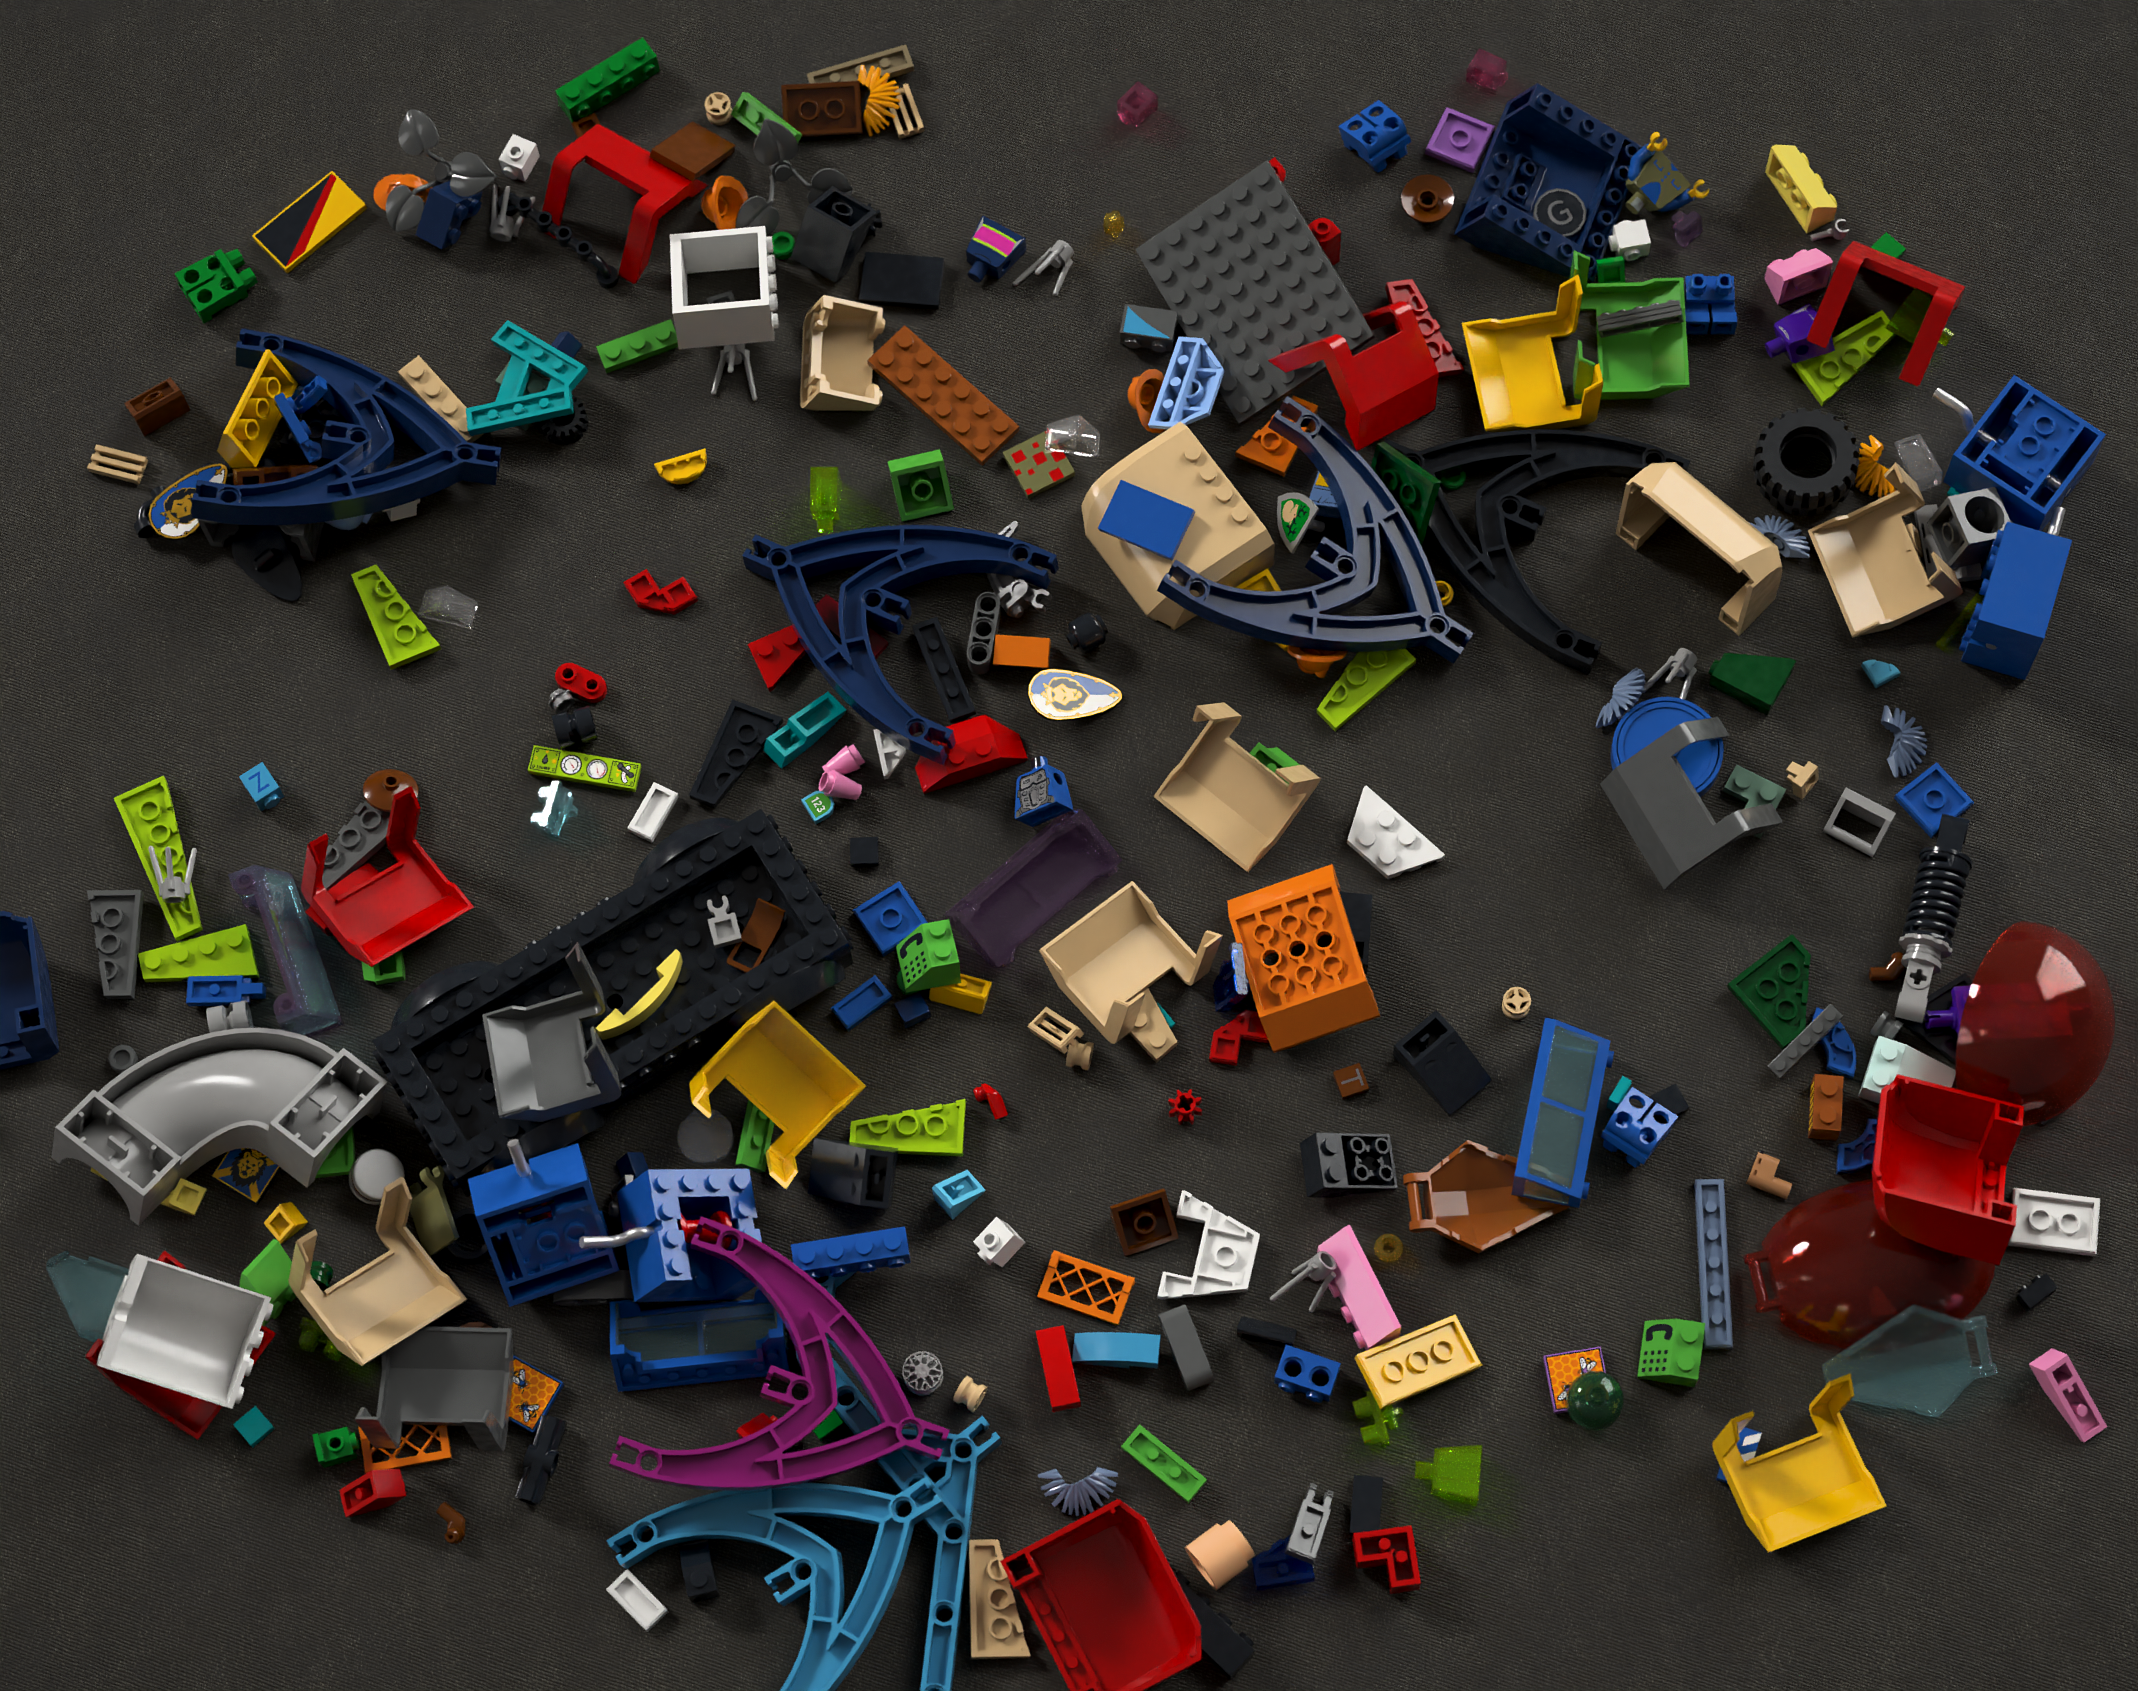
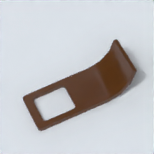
M760 898L757 899L753 914L741 934L744 943L762 951L753 968L760 965L776 937L785 915V910ZM739 942L736 943L729 955L727 964L747 973L753 968L733 960L743 943Z

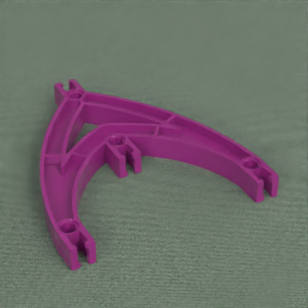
M701 1216L696 1231L701 1233L702 1228L719 1235L714 1245L699 1241V1235L694 1234L690 1248L726 1261L749 1278L774 1306L792 1338L803 1376L771 1365L766 1379L770 1381L772 1376L787 1382L789 1386L786 1394L768 1390L769 1384L764 1383L759 1397L792 1409L774 1423L749 1436L709 1448L663 1450L619 1436L615 1450L620 1451L621 1446L638 1453L635 1464L618 1461L616 1460L618 1455L613 1453L608 1467L655 1483L694 1489L731 1491L771 1489L822 1480L865 1466L901 1449H906L938 1461L943 1449L936 1448L935 1450L922 1444L920 1440L923 1432L940 1436V1440L946 1441L950 1430L915 1417L888 1364L871 1339L844 1307L806 1272L769 1246L735 1228ZM726 1238H732L737 1243V1249L727 1251L722 1247L721 1242ZM829 1341L859 1380L882 1424L838 1442L783 1454L811 1434L837 1406L836 1377L828 1345ZM796 1386L805 1388L807 1398L804 1400L795 1399L792 1396V1389ZM904 1426H912L916 1430L917 1436L914 1440H907L903 1437L902 1428ZM647 1456L652 1457L656 1460L657 1467L652 1471H646L641 1467V1459Z

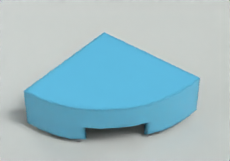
M1873 659L1865 661L1861 665L1875 688L1895 679L1901 673L1894 665Z

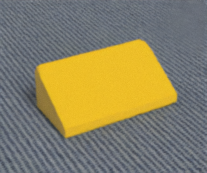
M960 973L961 983L930 988L929 999L931 1001L982 1014L992 982Z

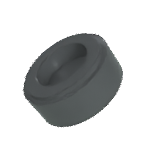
M119 1045L111 1050L108 1061L111 1068L116 1073L121 1074L138 1063V1055L132 1047Z

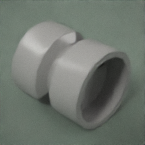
M246 1000L231 1003L229 1008L220 1005L207 1008L206 1010L210 1033L235 1028H254L251 1011Z

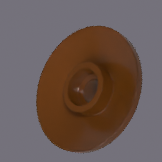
M1420 175L1411 179L1403 188L1401 204L1405 213L1413 220L1421 223H1434L1444 219L1451 212L1454 204V194L1452 188L1444 179L1435 175ZM1424 201H1429V202H1431L1432 204H1431V205H1424L1423 202H1424Z
M385 769L373 773L366 779L363 785V795L367 803L373 808L384 812H391L393 796L412 786L416 798H418V785L409 774L403 771Z

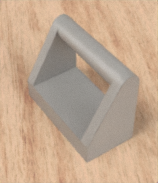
M1846 787L1823 832L1873 857L1892 824L1896 813ZM1842 809L1881 828L1873 845L1833 825Z

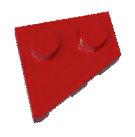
M792 625L748 644L769 692L776 688V683L784 674H788L793 669L795 662L806 654Z

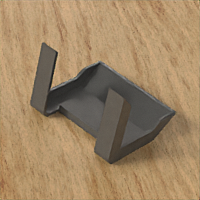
M1718 717L1687 721L1675 726L1617 766L1600 783L1664 890L1737 839L1761 834L1782 823V819L1772 803L1737 810L1718 823H1715L1678 760L1673 756L1692 743L1722 739L1730 736Z
M579 942L576 943L565 959L582 991L527 1007L509 1006L482 1014L499 1118L544 1122L615 1101L621 1096L618 1073L594 1026L590 1029L593 1045L588 1051L586 1049L582 1021L600 1016L606 1008L602 988ZM592 1077L594 1078V1080H595V1082H596L595 1085H593Z
M425 1326L383 1352L377 1415L372 1417L367 1409L362 1407L355 1418V1421L373 1447L398 1449L401 1443L403 1425L465 1426L480 1451H504L507 1440L514 1376L513 1329Z

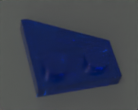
M1242 943L1230 944L1231 959L1223 960L1219 975L1213 984L1216 1012L1229 1011L1248 995L1250 983L1246 977Z
M1290 1535L1284 1540L1281 1538L1268 1551H1263L1252 1559L1257 1591L1315 1581L1312 1564L1285 1554Z

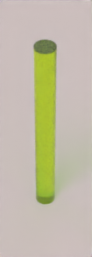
M1980 589L1937 641L1936 647L1944 651L1974 613L1976 604H1982L1984 596L1979 594Z

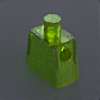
M1915 288L1896 311L1886 329L1914 344L1933 296ZM1945 327L1939 343L1946 347L1955 333Z
M810 467V512L813 519L817 520V532L820 533L833 532V520L840 519L842 479L838 467Z
M1482 1445L1436 1448L1434 1450L1433 1462L1416 1461L1414 1478L1431 1480L1432 1495L1477 1506Z

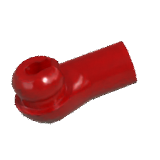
M981 1084L980 1087L974 1088L973 1093L976 1101L987 1100L995 1120L1008 1115L1002 1096L998 1091L988 1084Z

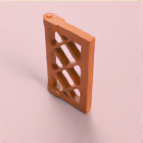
M1054 1250L1037 1298L1119 1325L1128 1297L1135 1284V1278ZM1059 1261L1075 1267V1269L1059 1275L1057 1271ZM1084 1269L1099 1274L1102 1278L1086 1285L1080 1271ZM1077 1272L1084 1287L1068 1294L1062 1279ZM1113 1279L1124 1283L1122 1291L1113 1294L1107 1280ZM1059 1281L1065 1295L1059 1296L1048 1292L1051 1284ZM1104 1282L1111 1296L1095 1303L1089 1288ZM1086 1290L1092 1305L1088 1306L1073 1301L1070 1297ZM1112 1299L1116 1305L1113 1314L1097 1308Z
M414 1425L405 1438L401 1436L402 1442L400 1447L393 1454H390L383 1448H378L390 1457L388 1461L373 1463L372 1455L377 1448L373 1447L371 1449V1442L362 1429L358 1427L366 1474L372 1470L396 1469L452 1458L448 1426L438 1425L432 1433L422 1425ZM418 1427L431 1435L421 1450L408 1441ZM434 1438L440 1441L442 1451L425 1453V1450ZM406 1443L419 1452L416 1456L396 1458Z

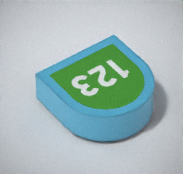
M815 791L801 799L802 804L815 824L830 817L834 811L833 798L825 796L824 792Z

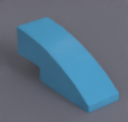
M1120 1332L1075 1333L1072 1363L1121 1368L1137 1366L1158 1369L1161 1335Z

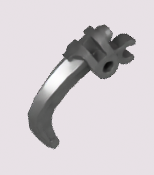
M1013 521L997 534L1011 538L1014 533L1016 534L1019 531L1020 525L1017 521ZM986 573L994 590L993 593L999 597L1000 605L1008 616L1019 618L1023 615V610L1030 605H1033L1039 612H1046L1047 609L1044 605L1039 604V600L1041 598L1052 600L1053 597L1048 591L1032 589L1024 580H1014L1009 575Z

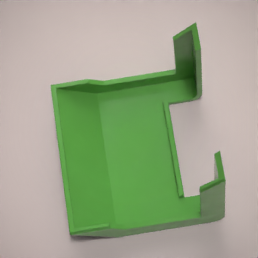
M1573 250L1570 279L1579 275L1583 291L1580 311L1595 310L1596 316H1600L1602 313L1611 314L1622 309L1631 310L1637 306L1646 307L1653 303H1666L1669 300H1679L1682 308L1684 322L1603 338L1600 337L1596 318L1598 363L1600 364L1603 377V389L1600 400L1651 399L1689 387L1684 279L1653 278L1645 282L1587 284L1590 257ZM1580 340L1577 343L1573 371L1574 397L1582 400L1584 389L1591 386L1595 363L1583 358L1582 341Z

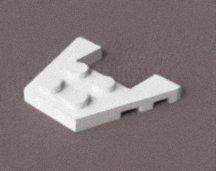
M1182 1190L1176 1216L1177 1218L1204 1223L1203 1235L1193 1277L1163 1271L1157 1299L1247 1292L1260 1234L1230 1216H1225L1208 1203H1203L1196 1199L1189 1192Z

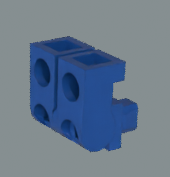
M1380 100L1361 111V116L1356 114L1338 126L1345 147L1349 150H1357L1359 156L1376 172L1386 168L1387 163L1385 159L1389 156L1395 159L1405 156L1407 154L1406 145L1411 143L1410 136L1407 134V129L1402 119ZM1375 111L1379 112V116H1370ZM1357 124V130H1349L1353 125Z
M1693 274L1692 276H1686L1684 297L1687 334H1707L1709 323L1710 334H1735L1737 312H1735L1734 276L1730 274H1720L1719 276ZM1690 324H1702V325H1700V326H1698V327H1693V326H1691ZM1716 324H1728V325L1725 326V327H1720V326H1718V325H1716Z
M1632 1087L1613 1113L1600 1137L1604 1139V1148L1611 1152H1616L1618 1149L1622 1150L1627 1154V1162L1636 1168L1641 1163L1644 1165L1661 1141L1669 1135L1678 1116L1658 1103L1655 1104L1646 1116L1654 1100ZM1630 1100H1639L1643 1108L1633 1107L1630 1104ZM1658 1114L1665 1117L1667 1124H1660L1655 1121L1654 1115Z

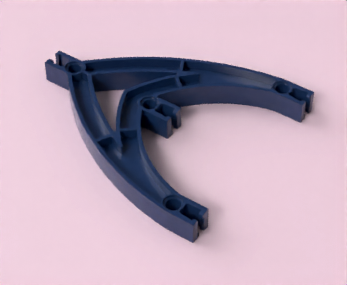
M241 329L240 341H237L236 366L256 369L265 350H270L297 383L307 386L318 375L325 379L327 382V392L322 398L332 405L348 423L327 420L326 433L322 437V458L334 461L308 473L285 480L254 485H228L197 480L196 493L192 497V518L237 525H293L327 522L371 514L418 500L461 480L496 485L497 472L500 469L501 448L468 443L443 417L417 396L389 378L354 360L286 336ZM389 423L413 440L427 455L384 470L394 459V438Z
M1287 396L1280 409L1273 416L1268 428L1300 448L1324 478L1341 515L1347 551L1326 537H1323L1317 549L1309 558L1305 568L1326 582L1307 588L1288 591H1253L1234 588L1208 580L1183 563L1175 560L1169 572L1162 579L1157 591L1186 610L1215 624L1278 644L1323 651L1348 652L1389 651L1425 645L1454 664L1474 633L1445 615L1439 591L1426 555L1402 509L1374 470L1339 433L1316 414ZM1282 414H1285V415H1286L1288 418H1290L1292 421H1290V420L1286 419L1285 417H1283ZM1301 427L1308 428L1311 433L1304 432ZM1381 545L1398 580L1408 613L1383 616L1335 615L1371 596L1377 586L1379 577ZM1319 553L1323 555L1325 558H1327L1329 561H1331L1333 564L1318 557ZM1338 567L1345 568L1348 574L1341 573ZM1173 576L1175 579H1177L1179 582L1185 585V587H1182L1181 585L1171 581V577ZM1190 590L1197 591L1201 597L1193 596ZM1430 627H1436L1440 634L1434 633ZM1446 637H1448V638L1452 639L1453 641L1459 643L1460 646L1457 647L1455 644H1453L1451 641H1449Z
M933 525L863 528L825 535L786 547L755 534L752 539L755 550L754 555H751L752 550L746 549L742 555L747 570L775 581L785 612L799 641L814 665L833 689L859 715L887 737L904 748L941 765L944 764L948 755L945 754L944 746H936L931 741H939L947 744L948 748L953 749L956 744L953 730L917 714L889 685L871 649L869 623L900 635L904 627L901 624L900 616H892L888 612L893 611L902 614L905 619L909 620L912 611L909 600L894 593L934 578L966 573L1002 574L1017 577L1046 590L1051 582V579L1048 577V571L1045 569L1041 571L1035 568V566L1049 569L1053 574H1056L1059 569L1057 555L1027 542L984 531ZM763 554L766 556V558H760L757 556ZM1020 558H1025V559H1026V560L1021 561V562L1017 561V560L1020 559ZM778 563H784L781 566H775ZM867 566L841 584L838 618L842 644L839 645L816 609L804 580L830 572ZM874 603H878V604H879V605L876 606V607H870V605H872V604H874ZM918 732L923 733L919 737L912 736L913 734Z

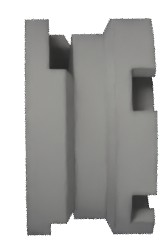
M919 1351L911 1354L905 1360L902 1367V1375L907 1388L912 1393L920 1396L930 1395L941 1386L943 1369L939 1359L934 1354Z

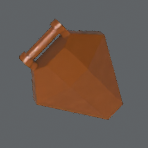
M1469 1140L1428 1172L1403 1175V1183L1407 1186L1411 1222H1409L1410 1232L1433 1231L1477 1253H1481L1568 1209L1570 1206L1511 1195L1518 1158L1507 1154L1503 1156L1489 1151L1488 1147ZM1529 1163L1527 1171L1529 1174L1570 1189L1568 1178L1565 1179L1547 1172V1169ZM1528 1180L1525 1181L1524 1192L1569 1200L1568 1195ZM1418 1184H1423L1426 1220L1422 1219Z

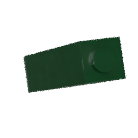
M1724 653L1721 660L1715 659L1709 669L1708 674L1711 675L1709 685L1768 715L1792 674L1796 661L1792 658Z

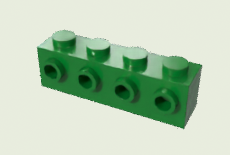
M640 38L555 90L560 108L571 123L590 115L660 72L657 56L644 38Z

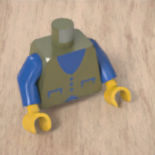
M1654 132L1650 137L1651 143L1645 144L1632 156L1630 161L1629 179L1626 182V187L1633 196L1626 202V207L1634 214H1638L1643 207L1649 212L1658 210L1663 213L1676 210L1692 202L1695 196L1704 198L1709 193V189L1704 192H1698L1696 189L1704 184V180H1697L1694 188L1688 189L1691 184L1661 152L1667 147V139L1665 138L1659 144L1655 143V140L1660 137L1659 132Z

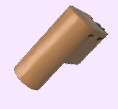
M1759 1150L1746 1184L1787 1200L1792 1183L1774 1177L1780 1159L1763 1154L1764 1151Z

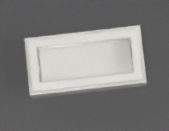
M654 782L627 828L628 831L653 843L679 798L678 793Z
M628 1569L606 1589L646 1632L668 1613V1610Z

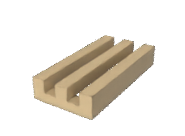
M904 84L903 88L895 91L900 93L899 96L895 97L896 99H901L898 105L907 127L906 131H903L896 110L888 108L895 115V118H892L899 139L924 132V126L909 85ZM902 95H905L917 126L915 128L911 124Z
M96 444V452L92 454V462L87 467L89 472L140 484L148 463L146 457ZM102 455L109 456V457L116 458V459H120V460H124V461H128V462H132V463H136V464H140V466H139V465H135V464H131V463H127V462H123V461H119V460H115V459H111V458H107V457H103ZM98 463L111 465L120 469L135 471L137 473L136 475H133L130 473L98 466Z
M1045 1007L1027 1026L1033 1034L1064 1054L1068 1051L1066 1047L1068 1044L1073 1046L1076 1043L1074 1040L1076 1036L1081 1038L1084 1035L1079 1027L1048 1007ZM1047 1016L1070 1032L1068 1034L1064 1033L1044 1020V1018ZM1037 1025H1041L1042 1027H1044L1054 1035L1058 1036L1062 1040L1059 1041L1043 1029L1039 1028Z

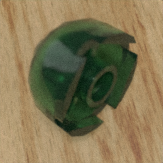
M1589 1371L1579 1375L1571 1382L1566 1393L1565 1407L1569 1417L1581 1425L1582 1428L1599 1431L1610 1427L1619 1418L1624 1407V1395L1620 1384L1611 1375L1602 1371Z

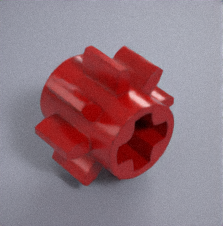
M1192 1089L1188 1093H1181L1180 1090H1177L1176 1099L1168 1100V1104L1175 1107L1169 1111V1116H1176L1179 1125L1183 1121H1189L1191 1124H1194L1195 1114L1198 1116L1202 1115V1109L1196 1107L1202 1103L1201 1097L1194 1098L1192 1096ZM1185 1103L1186 1106H1190V1110L1186 1111L1184 1108H1181V1104Z

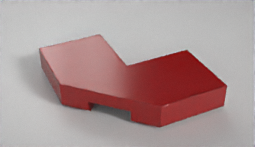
M647 569L623 582L636 605L641 608L676 614L698 601L697 596L684 576L661 590Z
M1245 1010L1231 1022L1213 1032L1209 1062L1237 1066L1241 1039L1269 1043L1257 1011Z

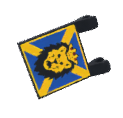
M240 1148L226 1152L210 1177L258 1206L282 1168L257 1150Z

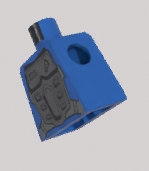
M1038 756L1032 758V771L1017 778L1015 819L1034 827L1072 811L1073 805L1064 773L1048 765L1046 757Z

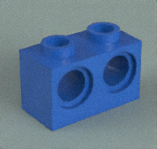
M1286 1345L1275 1374L1274 1383L1278 1384V1388L1285 1392L1295 1393L1296 1390L1305 1393L1306 1398L1314 1402L1322 1403L1323 1400L1329 1402L1341 1363ZM1294 1365L1301 1370V1373L1296 1377H1290L1285 1373V1369L1288 1366ZM1316 1375H1324L1328 1379V1383L1325 1386H1317L1313 1383L1312 1379Z

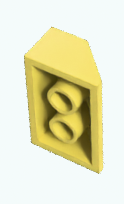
M1772 146L1765 173L1806 234L1833 221L1837 210V202L1833 195H1828L1824 189L1821 177L1817 173L1814 174L1809 167L1806 155L1800 153L1796 146Z

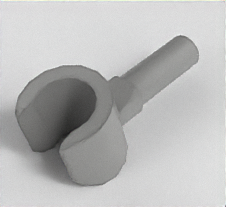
M1838 219L1832 228L1810 235L1811 241L1831 236L1837 240L1843 239L1849 229L1840 230L1839 228L1845 225L1846 220Z

